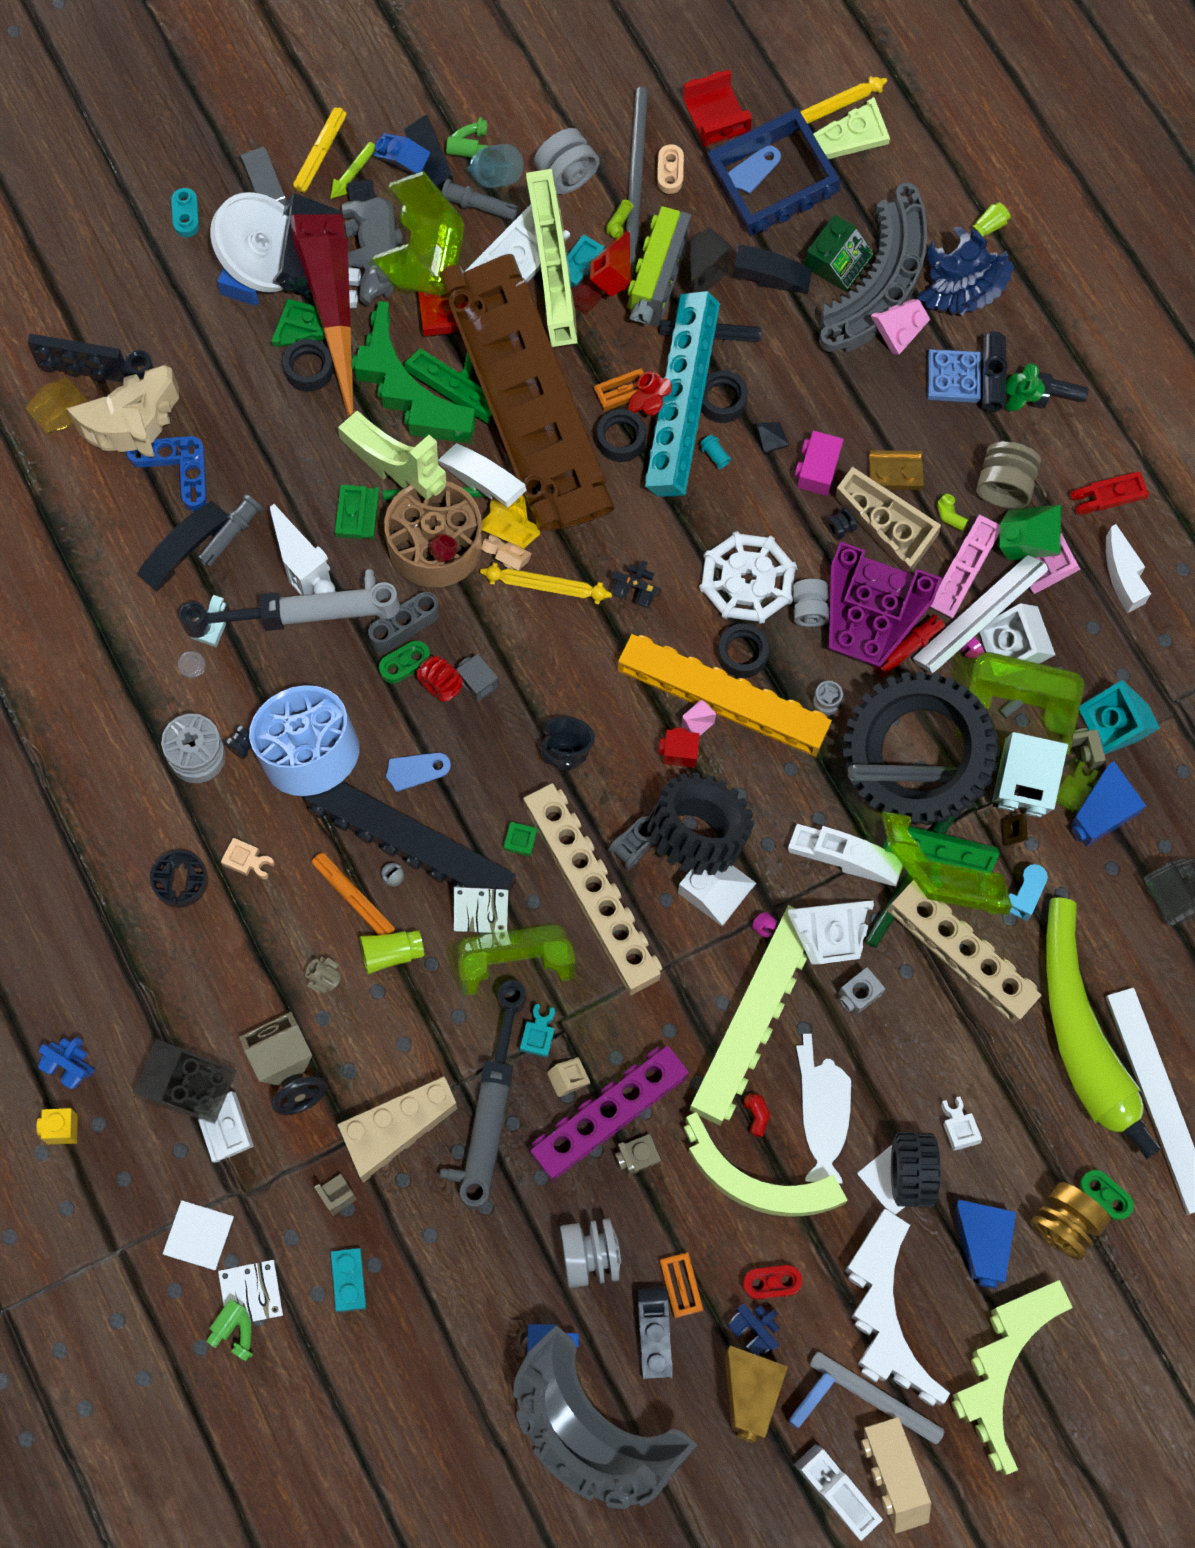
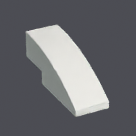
M1115 524L1110 528L1106 536L1107 566L1118 599L1126 613H1129L1144 605L1151 593L1140 578L1145 569L1144 564Z
M815 1444L794 1464L803 1477L860 1541L883 1520L848 1476L838 1468L820 1446Z

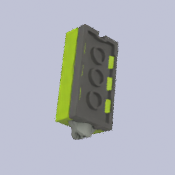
M661 206L659 215L653 216L650 227L652 233L650 237H646L643 247L644 257L638 260L635 271L637 277L636 280L631 281L628 290L630 297L627 308L631 309V320L660 327V322L663 319L689 242L691 214L680 213L678 210Z

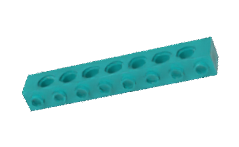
M708 291L681 294L676 310V323L672 331L671 350L668 354V366L666 376L664 377L671 381L672 391L669 395L663 397V405L659 411L657 424L654 428L653 447L650 450V463L645 477V487L658 497L686 495L720 303Z

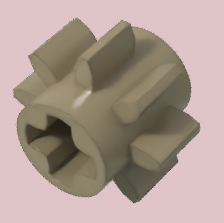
M321 957L320 960L314 959L308 965L305 972L306 978L310 979L307 986L316 992L325 993L326 990L332 991L338 985L341 978L340 972L336 971L339 964L330 958L325 959Z

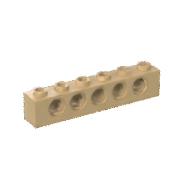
M913 880L886 909L1012 1024L1019 1021L1040 998L1041 994L1037 991V986L1031 980L1023 979L1016 972L1015 966L1010 961L1002 960L994 953L995 949L989 942L980 940L974 935L972 927L965 921H959L954 917L950 907L934 899L931 896V891L924 884ZM917 906L925 907L929 916L927 918L921 917L917 912ZM938 925H944L948 928L950 932L949 937H944L939 933ZM960 944H965L970 948V956H965L960 952ZM981 963H986L991 967L992 975H986L982 972ZM1003 982L1009 983L1012 986L1013 995L1006 994L1003 991Z

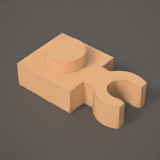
M494 535L484 539L481 547L483 551L495 554V559L503 562V565L507 568L520 570L525 566L532 553L510 542L503 543Z
M235 838L232 839L221 860L223 866L246 876L252 869L261 879L268 878V874L260 870L261 866L264 864L275 865L274 860L268 856L257 857L260 852L258 848Z

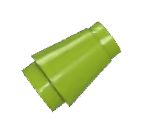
M1000 202L995 205L991 204L972 226V230L975 229L984 237L1007 225L1010 214Z

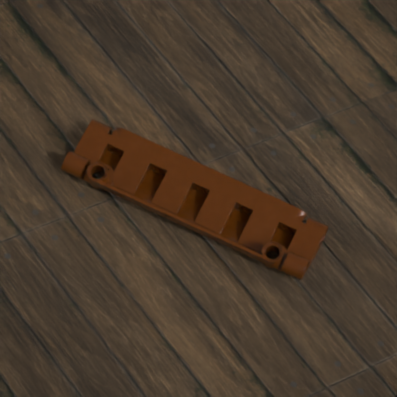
M505 254L465 272L459 265H451L444 268L439 273V276L449 299L452 313L517 479L526 486L527 491L524 494L538 530L550 531L568 528L611 513L615 507L605 486L606 479L525 278H522L514 255ZM468 302L465 308L458 309L461 303ZM477 305H482L483 308L479 310ZM542 486L539 493L535 495L530 494L533 487ZM549 488H554L555 493L551 494Z

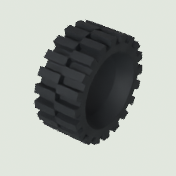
M685 773L679 775L677 780L672 778L664 786L648 819L647 831L652 833L650 841L652 845L659 844L656 851L660 856L667 854L669 856L667 862L672 866L675 862L681 864L680 870L687 872L689 868L694 869V875L701 876L704 870H707L709 876L715 875L718 869L723 873L727 871L729 866L732 867L752 833L751 830L754 827V821L751 820L753 816L752 810L745 809L748 804L745 798H737L738 790L734 787L731 790L726 788L727 782L720 780L719 783L713 781L714 776L707 774L704 779H701L699 773H692L690 778H688ZM679 816H694L706 821L715 829L719 838H709L693 832L682 823Z

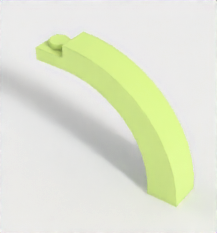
M697 1112L686 1117L685 1122L687 1126L683 1127L689 1141L691 1143L695 1141L697 1144L689 1148L688 1152L695 1165L719 1191L739 1204L771 1215L807 1216L830 1211L844 1205L848 1201L834 1174L820 1181L798 1186L773 1185L749 1177L731 1165L721 1155L710 1139Z

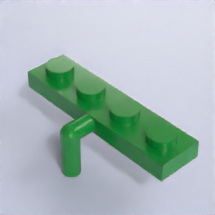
M421 348L405 362V370L458 405L474 408L475 415L486 423L493 419L482 387L469 380L475 369L468 352L465 367L460 373Z
M894 822L884 843L886 852L930 862L926 873L930 889L933 892H938L941 889L938 875L941 865L990 876L1000 854L997 847Z

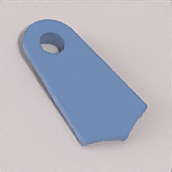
M767 146L729 171L728 175L736 189L751 194L780 162V151L776 147ZM766 156H772L773 159H772V160H766L765 157H766Z
M442 753L389 759L386 778L393 785L395 791L399 792L445 776L451 768L449 758ZM437 762L443 763V768L440 770H435L433 766Z

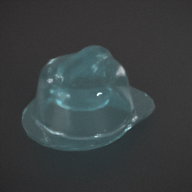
M510 144L486 146L476 152L471 158L470 166L466 167V169L471 172L473 178L482 186L494 188L515 183L523 172L524 162L521 153L516 147Z

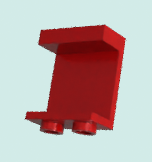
M730 69L723 72H715L701 79H692L688 83L683 84L682 99L704 147L751 131L752 116L749 110L742 112L731 87L732 73Z

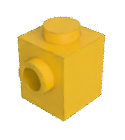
M71 1108L42 1110V1118L37 1119V1134L41 1136L44 1142L48 1145L77 1143V1113Z

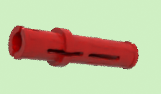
M933 614L920 627H914L910 631V635L896 647L880 668L874 666L877 673L881 670L882 672L879 675L882 677L887 676L890 671L919 647L924 648L931 637L945 628L944 622L941 619L937 621L939 616Z

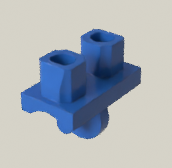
M76 1037L72 1042L63 1038L59 1045L55 1042L49 1045L42 1044L38 1051L43 1054L38 1068L52 1075L55 1074L60 1065L66 1069L60 1081L70 1089L77 1088L84 1078L92 1076L95 1071L94 1067L83 1061L88 1053L81 1049L84 1041L79 1037Z

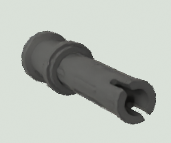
M446 179L440 198L443 202L448 200L460 204L461 208L464 209L468 207L476 208L513 222L519 209L518 205L475 192L471 186L463 187L452 183L450 179Z
M243 495V501L233 512L230 511L228 513V521L201 553L196 556L199 561L202 560L201 563L206 567L210 568L240 530H247L249 527L248 523L257 513L263 511L261 505L249 495Z

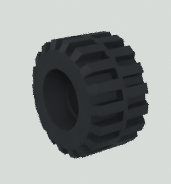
M897 1132L893 1139L891 1149V1188L893 1199L898 1207H934L937 1202L940 1190V1153L934 1133Z

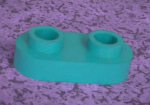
M180 188L173 193L171 198L172 220L175 232L181 237L188 238L194 236L199 231L198 200L193 190Z

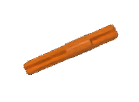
M324 853L318 854L312 860V865L378 935L394 933L395 928Z

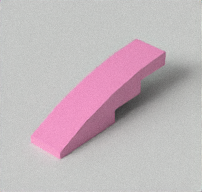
M981 515L977 517L943 578L933 604L930 606L931 608L951 618L954 617L1000 534L999 524Z

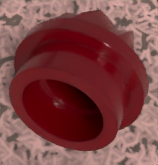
M439 534L431 542V555L439 562H448L455 557L458 544L453 537L447 534Z

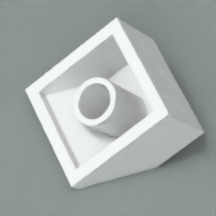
M1020 603L995 617L979 632L995 676L1034 667L1055 655L1038 606Z

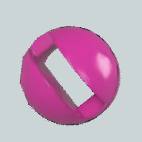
M975 636L961 648V652L968 650L964 656L969 659L977 658L984 653L981 644Z
M767 912L758 915L753 922V930L763 937L773 936L774 930L778 927L775 918Z

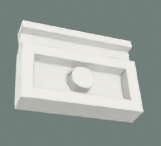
M235 1092L227 1093L207 1102L205 1105L195 1107L212 1162L217 1163L226 1157L229 1158L254 1147Z

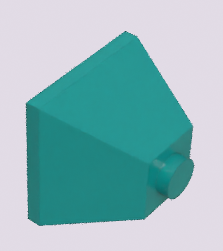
M1119 681L1078 707L1089 731L1098 730L1104 755L1139 742L1160 729L1149 705L1125 681Z

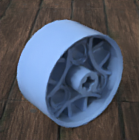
M298 686L279 692L259 708L250 726L249 739L266 777L277 789L291 795L309 796L330 790L351 773L359 756V740L344 704L337 695L318 686Z

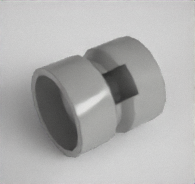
M805 579L796 582L793 586L794 602L797 603L794 609V622L804 627H817L828 623L829 607L826 602L829 596L827 582L819 579Z

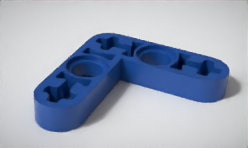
M188 436L155 439L151 443L154 458L142 454L141 458H136L135 455L138 450L126 451L129 462L135 467L180 465L181 497L184 506L190 511H196L206 505L205 451L199 438ZM177 446H180V448H181V450H180L181 455H179V456H178ZM190 446H195L194 454H189ZM163 447L173 449L172 454L168 457H161L158 453ZM193 468L200 470V475L196 479L186 477L188 470ZM191 487H196L198 495L196 502H191Z

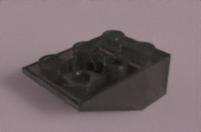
M155 1039L133 1095L134 1098L160 1108L215 1124L237 1070Z

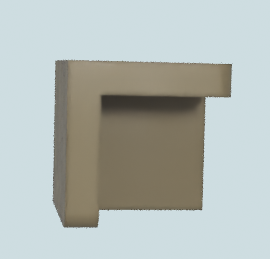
M341 1174L322 1187L319 1184L314 1187L332 1216L357 1200Z

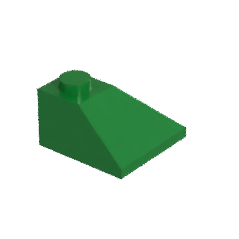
M1060 504L1007 511L1000 523V549L1007 560L1024 559L1027 555L1034 558L1061 555L1062 506Z

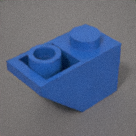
M384 133L376 143V150L373 156L407 173L420 175L431 152L407 137Z

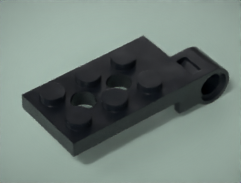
M31 333L27 342L38 368L46 372L59 371L73 377L82 375L97 381L111 380L124 383L125 377L137 374L140 380L144 379L145 371L154 368L150 355L143 350L132 351L124 361L122 352L118 348ZM139 366H145L141 370H136Z

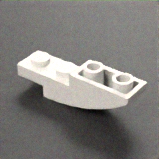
M797 824L788 847L789 853L842 867V872L895 887L904 865L903 859L891 852H886L885 849L825 826L818 830Z

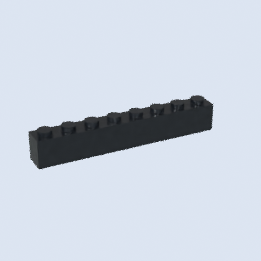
M344 782L325 792L305 797L308 811L318 818L325 816L333 820L332 824L340 830L346 831L349 829L357 833L356 837L367 844L374 842L381 846L380 850L391 857L395 855L405 859L404 862L411 868L416 870L422 868L429 872L428 875L432 879L443 883L445 880L454 885L453 889L454 887L508 890L509 895L516 883V874Z

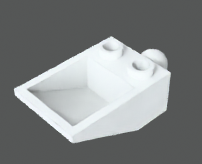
M273 504L270 510L289 583L300 595L335 592V586L329 576L330 567L326 563L328 558L320 547L314 548L276 505Z

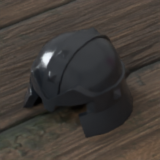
M561 716L546 721V732L550 733V735L543 740L541 745L544 763L550 764L558 770L565 771L579 767L586 761L589 750L594 745L595 734L592 728L586 722L575 717Z

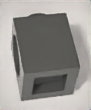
M479 654L473 658H465L456 669L463 679V687L477 703L499 687L498 677Z

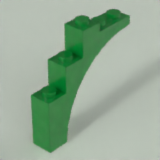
M378 301L377 311L373 310L371 315V326H374L373 332L368 333L366 346L359 345L358 355H353L352 370L356 372L357 381L379 384L378 398H382L383 408L406 411L405 425L409 426L410 436L426 438L430 435L433 439L472 444L476 423L475 409L456 405L435 396L419 385L405 370L396 356L389 336L391 316L389 302Z

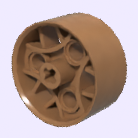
M446 481V486L437 496L432 495L428 500L410 485L394 497L386 512L385 536L391 562L403 577L420 586L433 588L455 584L466 578L475 569L481 558L483 533L478 505L462 487ZM431 503H444L446 507H433ZM410 517L419 518L415 522L407 521V519ZM456 521H463L465 523L459 527L453 525ZM439 534H447L453 537L458 546L462 545L467 549L462 556L456 554L448 562H439L437 559L434 561L425 560L426 557L431 555L432 540L437 538ZM406 540L411 542L412 548L398 551L396 548L397 545Z

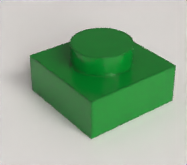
M510 822L504 851L531 857L538 828Z

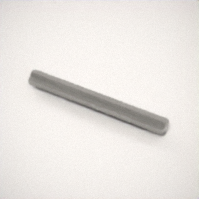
M817 1352L810 1363L812 1368L822 1374L828 1373L835 1379L836 1383L892 1418L899 1417L902 1424L932 1443L937 1444L940 1442L944 1435V1429L821 1352Z

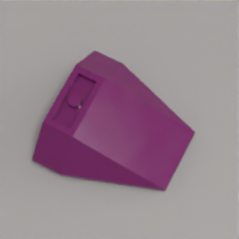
M840 541L831 565L829 649L880 668L933 604L942 578L916 569L913 575L864 557L866 550Z

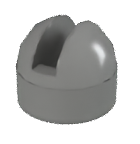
M397 863L386 864L381 871L382 880L388 886L399 885L404 879L402 867ZM394 868H397V870L389 878L386 877V875L389 872H391Z

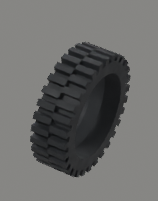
M917 671V675H911L909 672L901 673L902 677L898 679L892 676L887 678V684L882 686L878 683L873 687L875 692L871 695L866 693L862 697L864 703L861 707L856 705L853 709L856 715L853 720L849 718L846 725L850 728L849 734L844 733L843 740L847 743V749H843V756L848 761V764H845L847 772L848 767L851 765H885L882 749L889 728L897 719L916 710L940 712L957 725L964 742L962 764L956 775L948 783L929 791L911 790L901 786L896 781L851 780V782L859 790L858 793L861 797L867 800L872 807L895 820L918 825V823L933 825V822H947L948 818L952 816L957 818L962 815L964 809L970 810L975 805L973 802L978 797L980 799L985 794L983 790L987 785L990 786L993 780L991 775L993 771L996 772L998 765L996 763V756H999V748L996 742L998 741V735L994 729V722L980 700L967 687L957 683L956 680L950 677L945 678L941 674L932 672V675H929L925 671Z

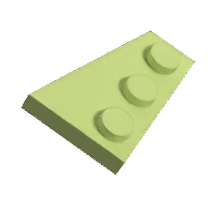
M874 97L858 110L857 108L853 109L848 113V116L839 121H834L814 133L828 159L887 145L890 141Z

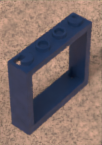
M798 107L707 152L710 168L750 237L760 231L764 233L770 226L778 222H786L792 215L800 211H808L816 203L824 199L829 200L832 195L840 192V179ZM799 130L826 178L751 215L725 167Z

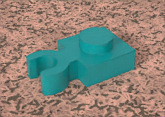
M536 1004L533 1009L535 1023H526L520 1051L548 1058L555 1028L547 1027V1025L553 1021L555 1009L551 1007L549 1015L542 1017L539 1015L540 1004Z

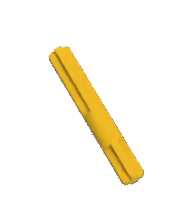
M335 107L332 110L295 179L293 187L298 192L305 193L308 190L347 116V113L342 108Z

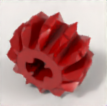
M431 656L417 670V678L421 682V686L425 687L427 692H430L434 698H438L440 701H449L463 687V679L459 672L439 656Z

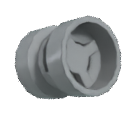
M833 681L822 682L817 687L813 699L815 710L825 715L834 714L839 709L843 697L841 686Z

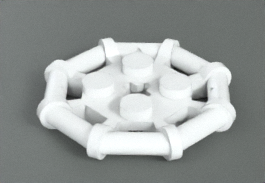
M738 531L733 532L731 537L711 551L707 550L703 555L705 563L702 584L699 588L701 593H705L721 612V617L724 619L735 618L758 621L759 624L765 623V619L785 605L791 604L794 600L792 592L797 564L790 560L772 536L767 538L739 534ZM743 545L762 547L760 553L748 552L743 550ZM735 547L736 553L732 554L727 561L721 558L723 554ZM769 551L781 564L780 566L774 567L771 560L767 557ZM715 567L722 569V577L719 581H713ZM750 573L756 580H751V583L747 584L741 576ZM784 575L782 590L775 588V578ZM722 589L728 593L730 598L728 604L717 591ZM770 596L775 598L774 601L762 608L760 603L764 598ZM736 604L753 606V610L735 607Z

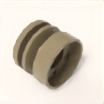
M1002 441L988 446L983 462L984 469L981 471L976 488L978 496L984 501L1002 508L1018 509L1029 505L1035 487L1034 481L1037 478L1041 464L1039 454L1033 449L1015 442Z

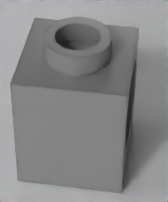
M867 967L841 987L838 993L840 996L839 1001L848 1012L853 1011L857 1016L882 996L885 987ZM854 988H862L865 990L867 997L864 999L856 998L852 990Z

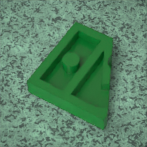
M287 299L272 338V346H287L301 339L327 340L317 307Z

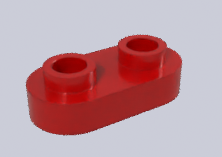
M790 1265L753 1269L747 1273L743 1280L745 1293L755 1300L792 1296L802 1286L801 1273L797 1268ZM782 1277H790L792 1285L785 1287L781 1282ZM754 1280H760L763 1283L761 1290L753 1288L752 1282Z

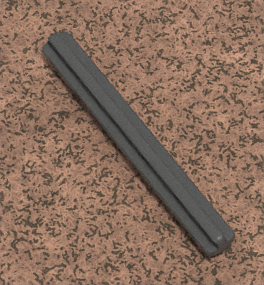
M851 765L848 767V778L853 781L949 782L956 775L959 767Z

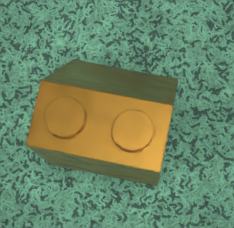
M730 1346L725 1354L731 1428L732 1431L738 1433L736 1438L754 1444V1442L757 1440L761 1441L766 1436L788 1366Z

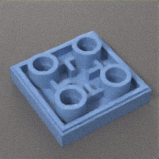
M929 349L928 400L979 403L981 399V352Z

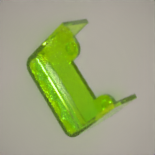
M422 171L389 184V188L403 203L401 221L412 232L409 244L374 255L373 260L397 287L441 296L446 294L439 273L446 267L458 264L464 224L459 213L426 173Z
M993 652L981 654L974 664L967 688L980 700L986 709L990 707L993 696L1008 700H1021L1025 704L1046 708L1044 724L1048 730L1062 734L1061 743L1068 744L1067 757L1070 753L1084 691L1082 677L1075 672ZM957 727L955 736L961 737V732Z

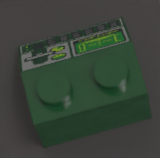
M834 214L808 249L804 265L812 269V272L847 293L875 253L857 227Z

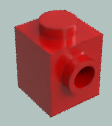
M685 728L667 730L666 739L660 738L659 755H664L663 764L696 768L700 733L689 732Z

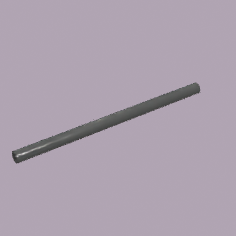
M638 87L635 94L628 201L634 207L628 215L626 222V231L630 232L631 281L635 280L648 101V89L645 87Z

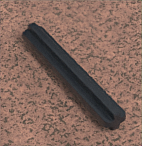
M662 319L660 322V334L672 335L676 320ZM716 323L714 339L759 342L762 336V329L760 326Z

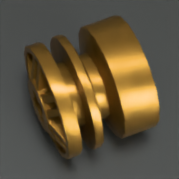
M1060 1182L1048 1197L1054 1209L1046 1206L1039 1209L1041 1216H1034L1030 1223L1033 1229L1051 1247L1073 1259L1082 1260L1086 1255L1084 1248L1089 1249L1093 1245L1092 1240L1086 1233L1099 1236L1111 1219L1106 1210L1089 1195L1068 1183Z

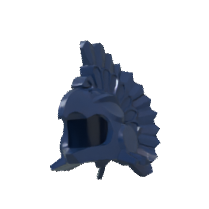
M961 226L954 227L960 244L953 253L946 254L943 248H935V241H932L929 245L928 259L933 268L930 271V276L934 283L930 286V289L919 293L917 296L920 302L925 303L928 310L934 311L938 309L941 313L950 310L952 315L958 313L963 316L966 311L973 312L975 309H982L985 305L992 304L994 298L1000 297L1001 292L1006 289L1007 283L1011 280V273L1015 267L1012 261H1007L1009 257L1007 251L1000 255L996 253L989 254L986 250L987 240L975 229L969 234Z

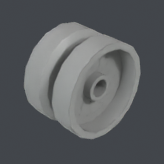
M576 128L564 129L552 135L542 144L534 157V165L539 171L552 169L557 194L570 193L580 188L590 180L600 164V158L590 145H587V141Z

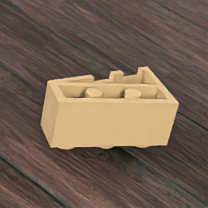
M899 1417L866 1427L864 1429V1439L861 1440L862 1449L865 1457H870L873 1465V1468H871L872 1476L876 1486H880L883 1496L882 1503L886 1514L890 1517L894 1533L896 1534L929 1523L931 1500Z

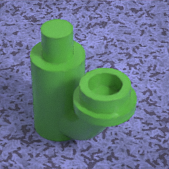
M479 117L477 123L467 125L454 132L451 137H448L447 155L477 158L478 155L487 156L488 145H481L479 140L465 139V137L476 132L477 137H481V135L486 136L488 121Z
M230 1298L210 1327V1330L213 1332L206 1342L216 1348L222 1338L227 1340L237 1324H239L240 1344L234 1342V1348L231 1352L244 1361L252 1357L253 1353L249 1351L252 1327L249 1314L246 1312L247 1309Z

